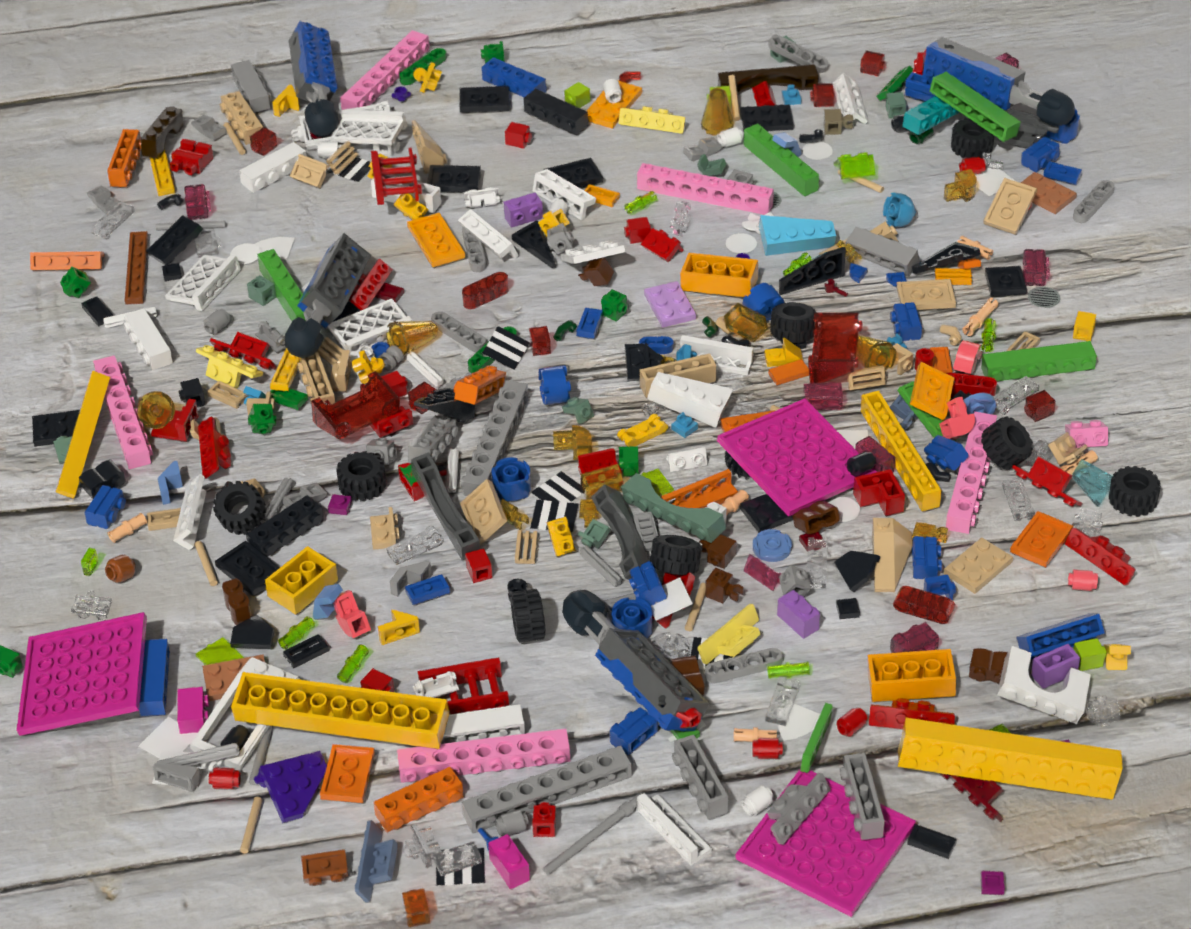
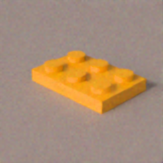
M921 362L917 367L910 405L944 420L948 412L947 402L950 401L954 377Z

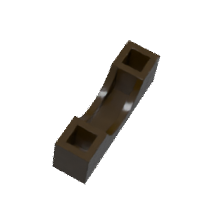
M170 106L163 110L140 138L142 156L158 159L164 151L167 134H178L183 128L182 109Z

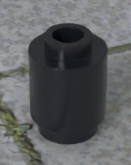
M905 114L896 115L891 120L892 129H895L896 132L908 131V129L903 127Z
M862 452L847 460V470L854 476L863 474L873 469V466L876 465V459L871 452Z
M237 725L229 731L220 745L237 743L241 750L250 737V732L246 727Z

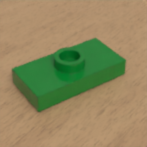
M289 389V391H270L271 397L275 399L276 403L297 410L308 400V394Z

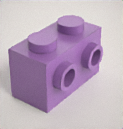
M536 192L504 201V218L511 228L543 218L542 201Z
M792 590L778 598L777 616L803 639L819 630L820 613L802 595Z
M1066 644L1033 658L1031 676L1044 689L1064 680L1070 668L1078 670L1080 657L1069 644Z

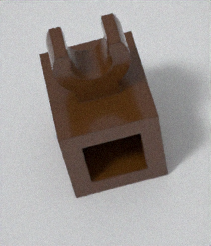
M602 257L589 260L587 265L582 267L584 273H580L578 276L583 281L589 279L593 286L608 285L614 270L606 259Z
M720 534L712 543L704 539L699 541L702 544V552L707 553V562L714 566L725 569L736 555L737 541Z
M714 568L706 579L705 597L724 604L728 597L738 601V593H744L742 585H733V574L718 568Z

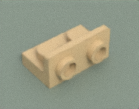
M343 350L341 357H338V363L333 364L329 381L332 391L347 392L352 368L350 350Z
M1068 432L1060 435L1048 444L1059 465L1064 462L1067 465L1074 462L1078 457L1084 455L1083 451L1088 448L1086 444L1076 448L1075 440Z
M389 507V515L370 516L373 550L396 547V539H400L399 528L394 527V525H398L397 513L393 514V508Z

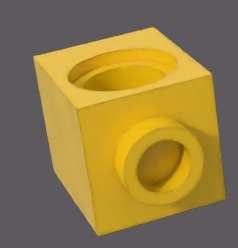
M1078 311L1073 339L1091 341L1097 314Z

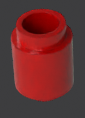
M963 158L962 162L959 163L960 172H963L964 176L981 174L986 169L984 158Z
M922 348L916 351V372L921 362L933 367L934 352L932 350Z
M858 707L852 708L837 720L839 733L851 737L860 730L867 721L865 711Z
M758 738V740H752L753 757H758V759H778L779 755H783V742H778V738Z
M214 767L213 772H209V784L212 785L213 789H234L235 787H240V770Z

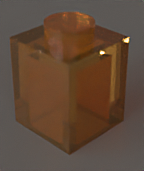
M410 890L409 892L402 893L408 928L429 924L430 915L425 890Z

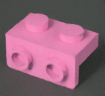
M1091 420L1090 423L1072 421L1071 424H1065V432H1068L1073 437L1076 448L1085 444L1087 447L1108 445V427L1100 420Z

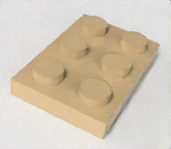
M1004 178L983 220L984 224L1016 235L1037 193V188Z
M950 279L897 282L896 288L900 303L914 302L917 310L956 307Z
M488 479L460 503L466 521L480 540V545L507 522L494 485Z
M981 537L944 568V575L948 574L950 579L976 594L1013 562V556Z

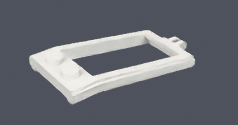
M388 100L370 106L343 109L391 111ZM343 110L336 111L339 120L342 119L341 113ZM305 115L299 116L301 126L291 131L293 141H305L307 150L318 149L319 143L331 141V137L312 140L310 130L305 121Z
M250 658L239 671L190 744V749L193 752H198L216 747L207 743L206 740L233 702L243 672L299 680L300 678L256 658ZM258 724L240 750L239 755L202 763L201 766L204 768L209 766V770L213 771L214 767H223L225 765L241 771L270 725Z

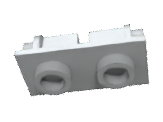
M261 321L258 325L259 332L255 333V336L269 343L270 348L276 353L286 348L285 336L280 335L270 327L268 322Z

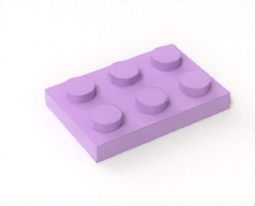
M678 281L644 289V295L662 328L696 320V313Z

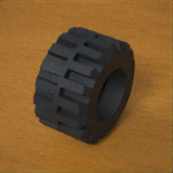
M968 118L959 120L958 123L954 124L951 148L956 155H960L962 158H985V156L990 155L993 151V134Z
M788 302L776 305L771 311L770 333L774 338L783 341V338H786L791 343L809 341L816 335L817 312L811 306L803 303Z
M1005 416L987 427L981 435L983 438L981 442L984 451L987 453L986 455L1000 468L1002 467L1006 470L1013 469V465H1019L1032 454L1033 442L1030 434L1019 421H1015L1012 417Z
M362 451L361 453L354 452V454L350 453L347 457H343L341 462L337 464L338 487L342 495L351 496L353 501H365L366 499H373L372 497H378L379 493L384 491L386 487L385 465L378 455L375 456L374 453H367V451Z
M1126 466L1125 469H1118V472H1115L1111 478L1109 490L1110 504L1113 505L1115 510H1119V513H1125L1131 517L1132 515L1140 517V515H1148V512L1152 513L1154 508L1157 507L1161 487L1158 476L1144 467Z
M236 481L235 484L231 482L228 483V487L225 488L223 486L221 488V493L217 492V499L213 501L215 505L213 511L221 525L228 532H234L236 535H240L242 532L245 535L249 530H253L256 526L261 525L260 521L265 519L263 514L267 511L265 501L252 484L249 485L245 481L243 484L240 481ZM244 501L249 502L245 511L240 514H231L236 504Z
M657 536L653 539L650 562H652L657 570L669 574L687 575L689 572L692 574L699 571L702 545L693 539L683 536Z
M531 589L512 592L510 597L515 636L518 642L544 639L546 634L545 619L539 591Z

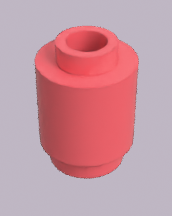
M1074 569L1073 573H1069L1068 585H1072V590L1091 591L1092 589H1097L1098 573Z

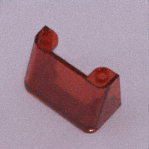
M814 313V343L812 355H809L808 358L810 385H821L853 373L855 368H858L859 361L858 357H856L859 331H862L863 327L862 320H859V313Z
M374 371L368 374V383L366 385L364 383L360 384V391L334 404H331L329 400H326L324 403L320 397L312 400V420L318 428L337 439H342L396 414L400 407V398L383 378Z

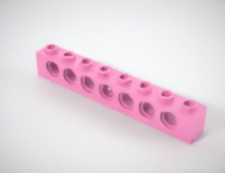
M412 30L340 97L342 110L370 106L399 78V74L419 60L429 50L428 35Z
M642 163L637 172L638 190L763 215L769 213L773 206L774 189L645 163Z
M115 355L94 360L95 371L110 377L104 399L128 468L133 469L151 464L150 456L153 455L151 445H147L149 442L146 432L142 433L144 431L142 420L138 421L140 416L138 409H134L136 406L133 396L129 397L131 396V390L129 385H125L127 384L125 373L121 374L123 372L121 362H117Z
M974 412L975 423L968 434L965 446L969 457L963 463L961 462L947 514L946 530L969 534L971 526H975L976 515L974 513H978L980 502L977 500L982 499L983 488L981 486L985 487L987 475H984V473H988L990 462L987 461L991 460L983 449L981 442L983 438L981 435L987 427L997 421V415Z
M566 729L441 744L440 749L428 747L397 749L401 783L422 780L448 767H451L454 773L459 776L570 762V747Z

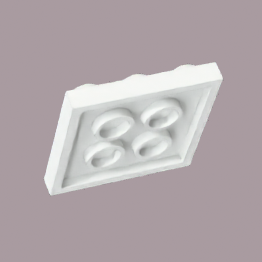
M605 240L598 242L599 245H583L582 249H566V253L561 254L562 261L576 264L624 253L625 248L624 245L618 244V242Z

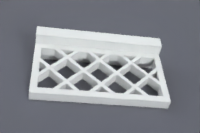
M343 110L341 113L342 120L330 139L339 143L350 141V143L393 145L401 129L406 130L408 124L404 112Z
M203 255L165 295L166 300L195 305L196 310L203 311L241 270L237 256L230 255L226 259Z
M393 299L334 321L328 326L343 348L350 351H357L364 345L372 347L377 342L389 343L413 333L412 319L402 312ZM389 306L393 308L392 311L383 310L384 308ZM374 313L377 314V317H368V315ZM381 315L390 316L388 320L380 319ZM393 317L401 318L399 320L392 321ZM354 320H361L360 324H355L351 322ZM365 321L374 323L372 327L364 325ZM377 324H383V325H384V326L379 327V328L376 327ZM342 326L345 329L344 331L336 330V327ZM349 328L358 329L356 333L348 332ZM361 330L369 331L367 333L360 334ZM345 336L352 338V339H349V340H347V341L344 340V339H345Z

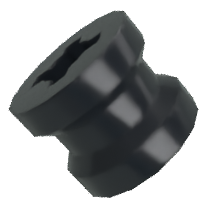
M517 578L508 582L509 601L512 592L527 590V583L523 579Z

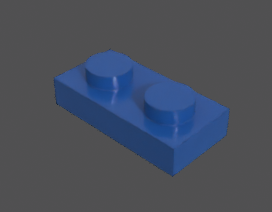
M1049 161L1043 176L1070 184H1077L1082 169Z
M585 307L576 330V335L594 339L603 317V310Z
M441 574L405 586V592L412 605L450 593V587Z

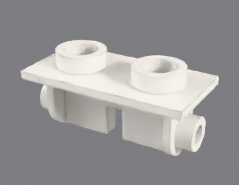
M488 187L484 190L473 189L464 192L466 207H481V201H484L485 206L497 205V203H500L498 188Z
M702 447L669 453L666 456V460L669 464L670 472L706 466V448Z
M447 671V673L436 676L434 680L431 677L417 681L413 689L417 696L435 698L457 691L459 687L455 681V672Z

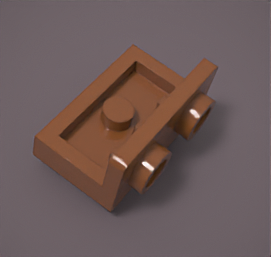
M345 849L301 856L304 883H309L310 886L320 885L325 880L341 882L344 881L345 877H349Z

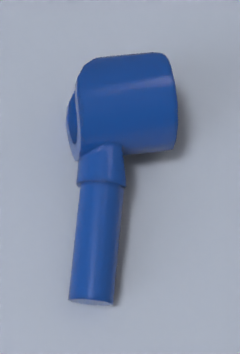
M479 828L478 832L486 841L489 851L488 843L497 839L498 836L490 838L483 828Z

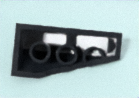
M841 247L820 254L779 279V294L783 295L826 282L828 279L843 277L845 273L846 248Z
M451 388L435 390L433 394L429 393L427 397L414 401L415 406L455 418L457 422H466V420L474 419L476 404L454 399V389Z

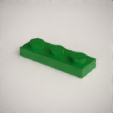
M911 65L898 71L876 95L879 101L886 98V93H894V91L903 86L902 83L906 82L909 75L913 72Z

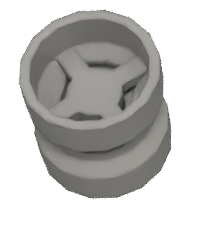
M392 345L379 358L383 359L385 363L384 369L390 371L396 366V363H400L403 360L404 355L397 346Z

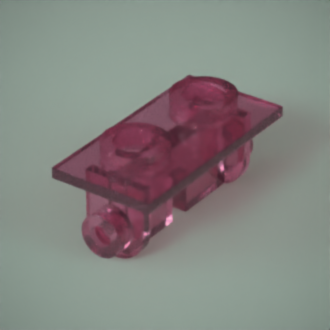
M749 554L743 571L774 591L776 584H780L779 576L782 573L776 572L763 563L760 558Z

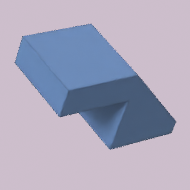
M785 132L774 134L772 139L783 148H788L796 156H801V150L796 139Z
M173 461L157 478L163 505L171 503L168 490L183 487L177 461Z
M339 584L325 586L315 598L312 616L314 619L328 618L335 609L333 602L343 591Z

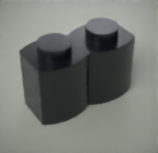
M112 459L100 463L96 468L89 469L79 476L81 487L92 499H94L103 485L113 489L121 487L126 482L124 472Z

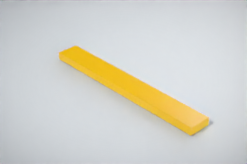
M92 371L57 484L56 493L73 499L76 495L79 476L84 468L110 380L109 376L96 371Z

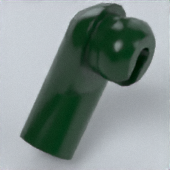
M706 316L702 320V323L707 327L704 334L712 338L714 334L716 335L719 327L709 316Z
M572 320L564 322L558 326L553 338L556 341H561L567 330L570 332L575 331L577 324L573 323Z

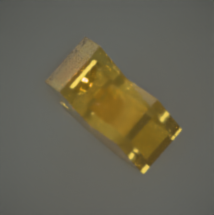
M971 169L956 172L955 181L945 184L944 199L946 202L963 199L965 202H968L975 197L977 178Z
M572 425V430L553 431L554 450L573 449V460H578L579 455L592 453V437L586 428Z

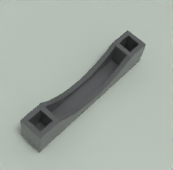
M429 452L411 459L413 476L461 560H465V553L480 550V540L471 525L463 519L452 502Z
M604 484L592 496L597 511L603 516L617 537L622 552V559L619 565L624 577L630 579L632 578L630 569L637 566L641 567L649 559L621 492Z

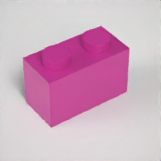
M203 687L178 689L177 721L180 734L198 733L209 717L208 710L205 711V707H209L208 695H204Z
M508 834L488 843L489 859L510 890L530 881L529 864Z

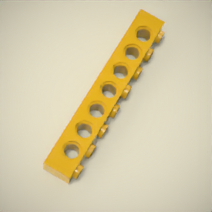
M880 391L863 394L861 396V413L921 511L940 507V487Z

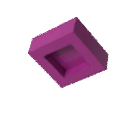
M332 494L328 505V513L347 515L352 503L351 496Z
M981 871V894L1004 895V872Z

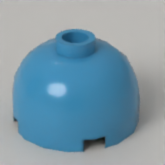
M891 193V197L886 198L883 207V216H886L887 224L900 228L911 222L916 213L912 199L902 193Z

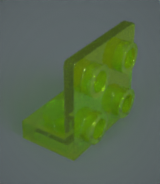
M868 152L858 153L854 157H851V154L841 155V157L837 158L838 160L833 162L834 166L839 165L841 179L876 175L873 154L868 155Z

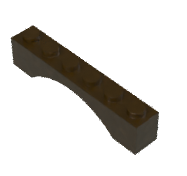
M815 64L718 72V87L729 86L728 76H735L737 96L764 81H767L770 86L794 85L795 89L801 91L818 89V73Z

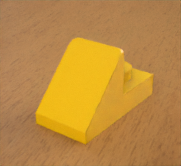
M289 84L272 102L274 116L280 117L288 108L299 111L298 97H296L293 86Z
M783 338V348L764 350L767 367L781 366L797 360H803L801 349L786 338Z
M391 610L392 622L378 626L381 645L420 633L418 617L397 610Z
M1103 644L1107 653L1105 658L1106 669L1127 670V654H1131V646L1125 644Z

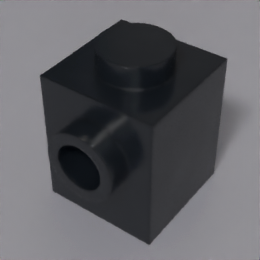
M198 378L180 382L181 390H178L180 400L184 401L185 405L188 399L196 400L197 407L205 406L204 393Z

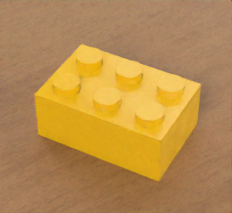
M307 546L265 579L267 596L297 615L315 600L325 586L333 585L338 581L336 564Z

